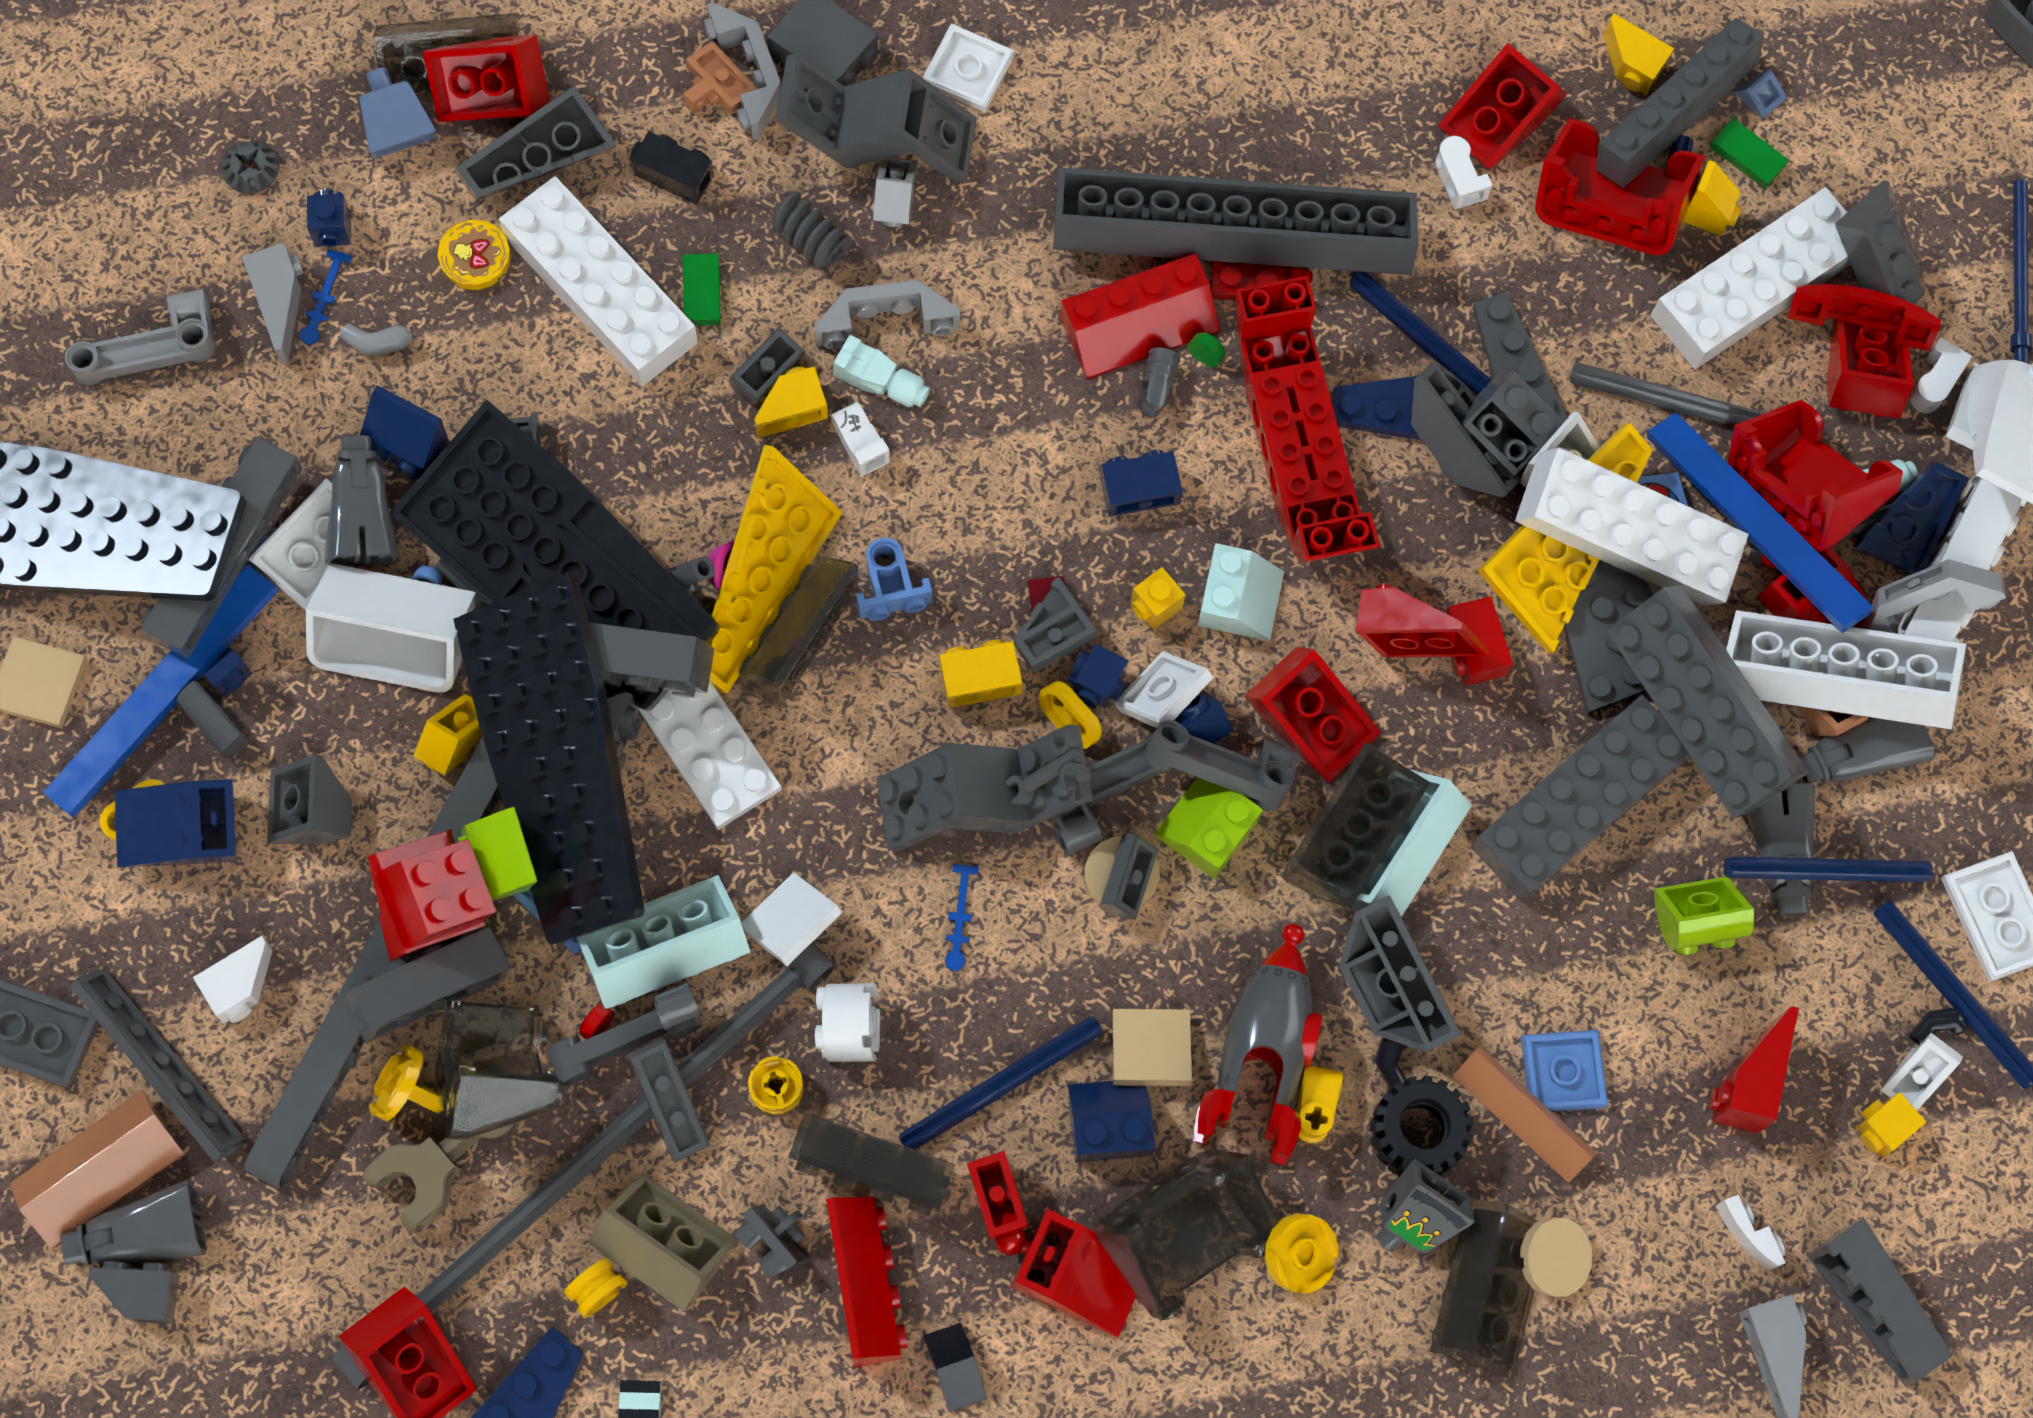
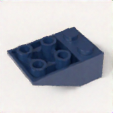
M232 779L188 781L115 791L117 868L237 862L234 786Z

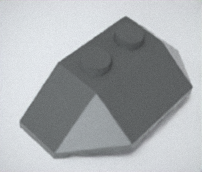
M1435 361L1414 379L1411 425L1417 432L1419 439L1428 447L1439 462L1441 469L1447 473L1454 484L1502 498L1521 481L1522 476L1520 472L1515 476L1511 475L1462 425L1476 398L1463 381L1450 371L1443 369L1442 365Z
M1389 895L1355 912L1339 966L1374 1035L1424 1052H1428L1460 1036L1461 1033L1391 896Z

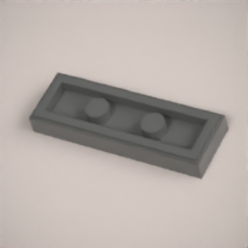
M660 1038L628 1053V1059L671 1160L677 1162L709 1147V1141L666 1040Z

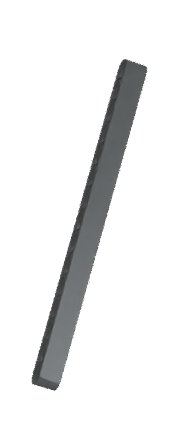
M483 737L427 837L452 829L454 842L457 843V837L462 836L461 829L464 825L491 815L501 795ZM380 921L246 1159L244 1172L278 1189L283 1188L291 1177L365 1043L344 1004L349 989H351L350 986L362 977L370 975L372 978L386 973V969L398 961L406 960L409 963L414 955L412 954L390 962Z

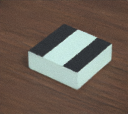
M620 1380L618 1418H660L662 1382Z

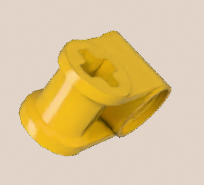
M1311 1065L1310 1067L1304 1066L1298 1088L1299 1100L1297 1105V1113L1301 1118V1130L1298 1137L1302 1141L1318 1143L1331 1130L1341 1093L1343 1072ZM1311 1115L1317 1116V1123L1320 1124L1317 1130L1312 1129L1311 1122L1308 1121Z

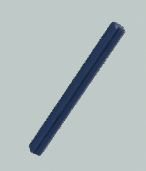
M1358 271L1351 278L1350 286L1444 368L1463 381L1476 395L1492 381V379L1368 273Z
M1732 856L1726 858L1723 863L1724 875L1727 878L1923 883L1931 881L1933 878V866L1928 861Z
M1887 901L1877 908L1874 912L1877 920L1951 1006L1964 1014L1969 1027L2018 1084L2024 1089L2033 1085V1064L1892 901Z
M1089 1016L899 1134V1141L908 1153L915 1151L1102 1034L1100 1024L1093 1016Z

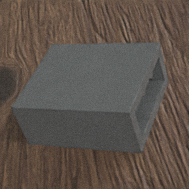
M799 0L767 36L770 55L783 64L786 63L787 56L798 53L843 86L855 84L857 74L864 66L869 68L879 55L878 33L830 0Z

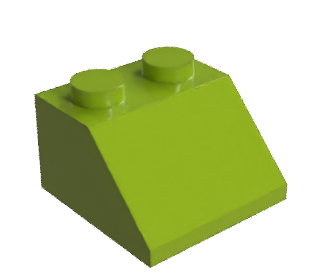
M1197 777L1156 830L1154 836L1210 877L1216 879L1257 825L1263 809L1238 792Z
M514 807L464 825L461 829L462 836L457 837V842L469 839L492 901L528 891L537 882Z

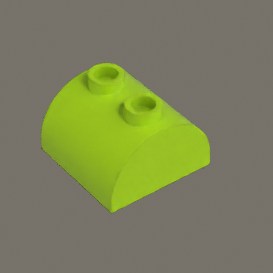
M1727 877L1654 889L1655 907L1663 938L1669 948L1679 954H1694L1698 951L1699 945L1710 943L1717 948H1730L1735 945V939L1749 937L1752 934L1754 909Z

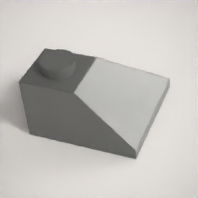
M314 754L271 770L268 844H329L350 837L353 824L351 814L352 799L321 755Z

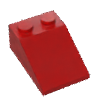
M537 34L500 37L423 51L438 122L531 116L550 102Z
M1507 43L1437 126L1449 136H1458L1465 139L1470 145V154L1491 171L1549 117L1567 96V93L1519 51Z
M1833 319L1827 377L1828 406L1843 411L1851 410L1873 414L1878 417L1900 419L1914 386L1910 347L1894 343L1896 333Z
M1380 584L1376 586V589H1361L1355 631L1382 657L1489 656L1487 646L1462 621L1392 585Z
M1296 647L1244 696L1264 722L1294 751L1298 752L1299 756L1327 783H1330L1382 733L1315 649Z
M1791 1006L1772 1021L1721 1082L1719 1087L1713 1088L1709 1100V1109L1714 1110L1712 1122L1758 1134L1777 1121L1799 1008Z
M405 1286L338 1336L358 1369L394 1418H442L477 1390L427 1306Z

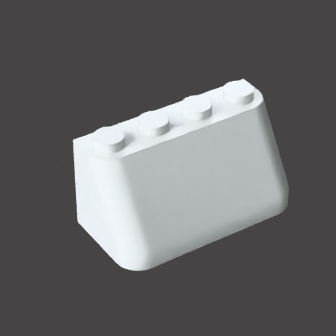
M329 563L305 608L307 657L313 665L323 670L432 692H446L453 686L462 659L457 637L458 631L455 629L453 619L475 610L476 592Z

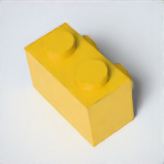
M1001 639L990 640L983 643L982 647L968 650L965 646H958L946 650L945 654L939 655V669L948 709L1017 696L1022 693V679L1013 641L1004 643Z

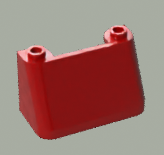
M1569 118L1543 162L1535 203V212L1542 222L1554 227L1651 255L1659 256L1666 254L1670 251L1678 235L1702 174L1706 156L1690 151L1675 152L1670 156L1665 170L1649 165L1623 189L1596 171L1598 146L1600 143L1598 131L1586 122Z
M1801 399L1735 424L1728 464L1817 552H1822L1836 545L1895 495L1900 488L1903 471L1887 460L1874 462L1870 466L1868 474L1822 442L1824 420L1819 412Z

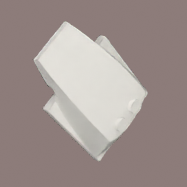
M1998 360L1979 365L1974 362L1965 378L1946 437L1973 450L1976 476L2033 504V363L2030 365L2016 360Z

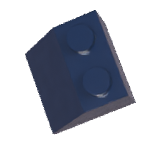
M378 385L375 387L360 435L371 437L372 451L377 452L375 460L380 463L388 460L397 465V470L401 474L416 480L450 443L442 419Z
M1113 1081L1067 1085L1075 1162L1153 1155L1155 1140L1147 1086L1113 1085Z

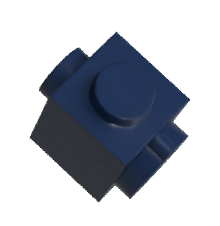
M324 188L322 191L307 196V229L315 247L351 245L350 210L344 194Z
M1095 643L1091 652L1086 650L1081 652L1067 681L1074 684L1073 691L1085 705L1093 708L1099 705L1106 709L1111 699L1116 702L1118 701L1127 685V681L1123 680V677L1127 672L1129 660Z
M1203 689L1174 720L1182 724L1187 729L1189 735L1212 744L1217 743L1233 732L1221 702Z

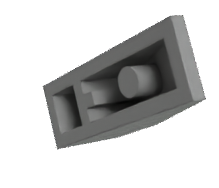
M281 243L244 255L242 258L274 350L282 365L289 362L301 293V286L297 276L304 273L297 254L289 255L285 244Z
M1791 1294L1739 1312L1777 1418H1799L1806 1343L1804 1325L1807 1324V1319L1803 1307L1799 1302L1795 1303Z

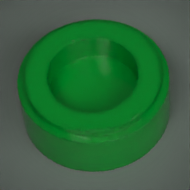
M1207 333L1195 334L1188 344V351L1191 356L1208 367H1216L1225 356V350L1221 342Z

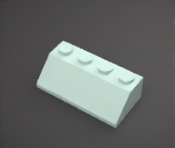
M1395 766L1324 876L1318 889L1354 912L1390 895L1402 917L1472 805L1450 779Z
M719 875L644 903L645 911L640 918L577 938L597 992L606 1009L624 1004L633 998L659 990L666 985L689 976L697 975L704 970L733 961L742 955L750 953L740 918Z

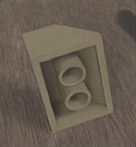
M643 1173L605 1209L588 1244L663 1296L667 1301L685 1311L703 1292L739 1240Z

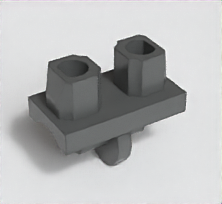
M761 1204L756 1208L750 1207L743 1214L746 1220L736 1231L735 1236L748 1249L754 1248L762 1239L766 1242L771 1251L759 1263L771 1278L787 1269L800 1266L808 1259V1256L797 1245L805 1237V1234L797 1226L804 1217L799 1210L788 1216L781 1206H778L770 1213L764 1204Z

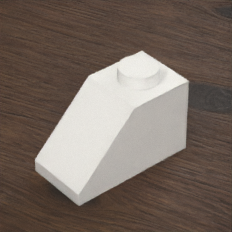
M262 936L193 977L214 1014L223 1024L229 1020L231 1023H235L244 1019L251 1013L250 1007L259 1001L273 951Z

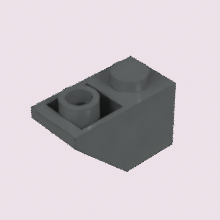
M105 1261L103 1262V1268H90L89 1277L125 1319L136 1323L174 1324L179 1275L168 1271V1265L144 1263L143 1270L128 1269V1263Z

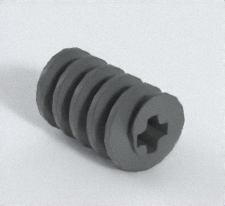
M798 191L793 192L777 210L772 223L773 230L779 234L783 233V238L789 243L793 242L794 248L799 252L803 251L806 259L814 260V265L818 269H827L846 254L851 247L852 237L848 236L840 241L843 230L837 227L829 232L833 221L827 218L819 223L822 211L816 209L809 214L812 202L805 200L798 205L801 193Z

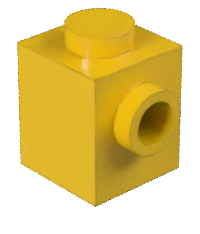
M1161 567L1133 588L1130 602L1131 608L1141 621H1146L1155 630L1183 608L1186 594L1164 568Z
M1899 1092L1885 1103L1877 1099L1861 1112L1865 1120L1856 1128L1861 1133L1860 1139L1871 1152H1878L1884 1157L1893 1152L1922 1127L1926 1120Z

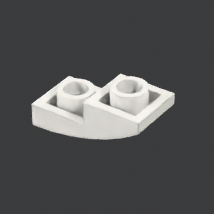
M1739 1195L1728 1198L1716 1205L1730 1233L1755 1261L1769 1271L1785 1264L1783 1258L1785 1256V1248L1780 1237L1776 1233L1772 1234L1769 1226L1754 1231L1752 1226L1755 1223L1753 1213L1746 1202L1742 1203Z

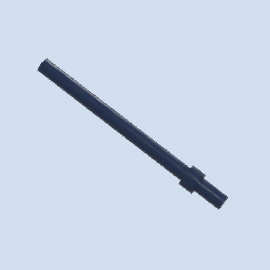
M2017 180L2013 183L2014 333L2010 336V351L2014 353V360L2029 364V352L2033 350V335L2029 333L2028 182L2026 180Z

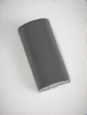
M778 327L730 376L729 383L734 391L751 405H756L774 386L778 377L785 375L806 351Z
M193 680L179 693L176 702L223 758L233 757L251 743V739L208 688L201 683Z
M1123 834L1099 908L1120 918L1136 920L1159 849L1137 834Z

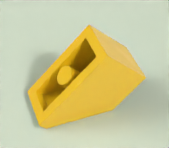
M1614 13L1607 25L1604 38L1615 76L1618 80L1622 81V84L1628 90L1633 92L1639 91L1646 96L1667 66L1674 48Z
M1708 161L1700 176L1683 222L1722 236L1727 225L1734 227L1742 207L1737 206L1736 203L1741 192L1716 162Z
M815 366L810 368L795 367L788 370L785 375L778 377L754 418L758 438L828 419L827 403Z
M466 693L428 719L413 757L425 763L431 770L437 771L444 776L464 761L482 735L471 696Z

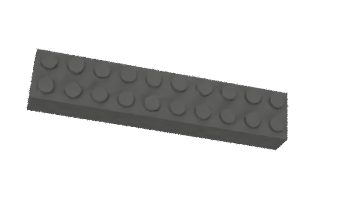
M1058 167L1053 250L1179 259L1196 253L1199 260L1404 275H1412L1418 249L1417 193Z

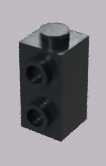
M648 131L643 141H638L634 145L630 155L634 176L697 205L714 177L712 160L705 153L697 149L688 150L678 145L673 138L664 134L658 136Z

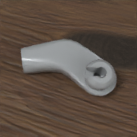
M348 323L340 333L342 340L364 355L378 357L405 349L411 345L413 340L411 332L402 325H395L378 332L369 333Z

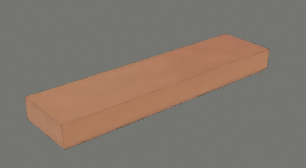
M1481 1046L1452 1075L1568 1183L1597 1154Z

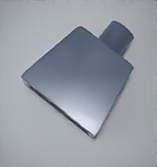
M386 67L372 70L366 74L372 92L359 96L372 159L437 138L434 125L408 81L392 84Z

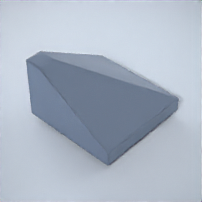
M1771 69L1765 70L1733 91L1762 119L1788 98Z

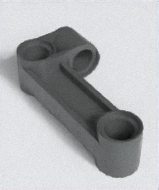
M1163 720L1159 723L1146 746L1144 758L1152 767L1158 770L1168 771L1172 768L1181 770L1248 796L1253 803L1265 811H1275L1279 808L1294 783L1299 753L1262 739L1259 743L1260 751L1257 759L1254 760L1189 735L1187 729L1176 721Z
M1151 737L1088 766L1091 774L1089 782L1092 799L1049 818L1057 839L1067 856L1103 840L1099 825L1088 807L1161 773L1171 771L1158 770L1145 760L1144 750Z
M688 983L655 996L656 1010L582 1042L579 1036H572L549 1046L546 1051L560 1085L564 1087L573 1085L578 1080L580 1082L593 1074L591 1066L662 1035L668 1034L669 1039L675 1040L700 1029L702 1024L699 1015L701 1014Z

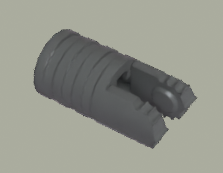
M1161 347L1149 350L1144 377L1141 383L1144 389L1141 397V407L1139 408L1141 413L1147 418L1156 417L1160 413L1159 411L1165 407L1168 394L1173 392L1181 358L1173 350Z

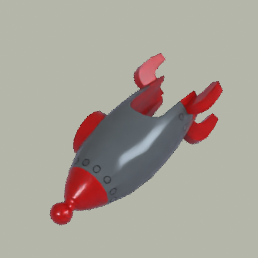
M1288 924L1283 928L1282 938L1285 941L1283 946L1277 948L1262 962L1242 989L1231 1015L1219 1068L1218 1087L1204 1094L1197 1109L1194 1124V1142L1207 1146L1210 1136L1213 1135L1215 1124L1224 1129L1225 1124L1228 1122L1242 1065L1252 1060L1267 1063L1276 1075V1087L1264 1140H1274L1270 1163L1274 1165H1285L1298 1140L1301 1130V1118L1297 1111L1290 1106L1296 1094L1304 1066L1310 1067L1323 1017L1322 1014L1313 1012L1308 974L1304 960L1297 950V945L1304 939V931L1297 924Z

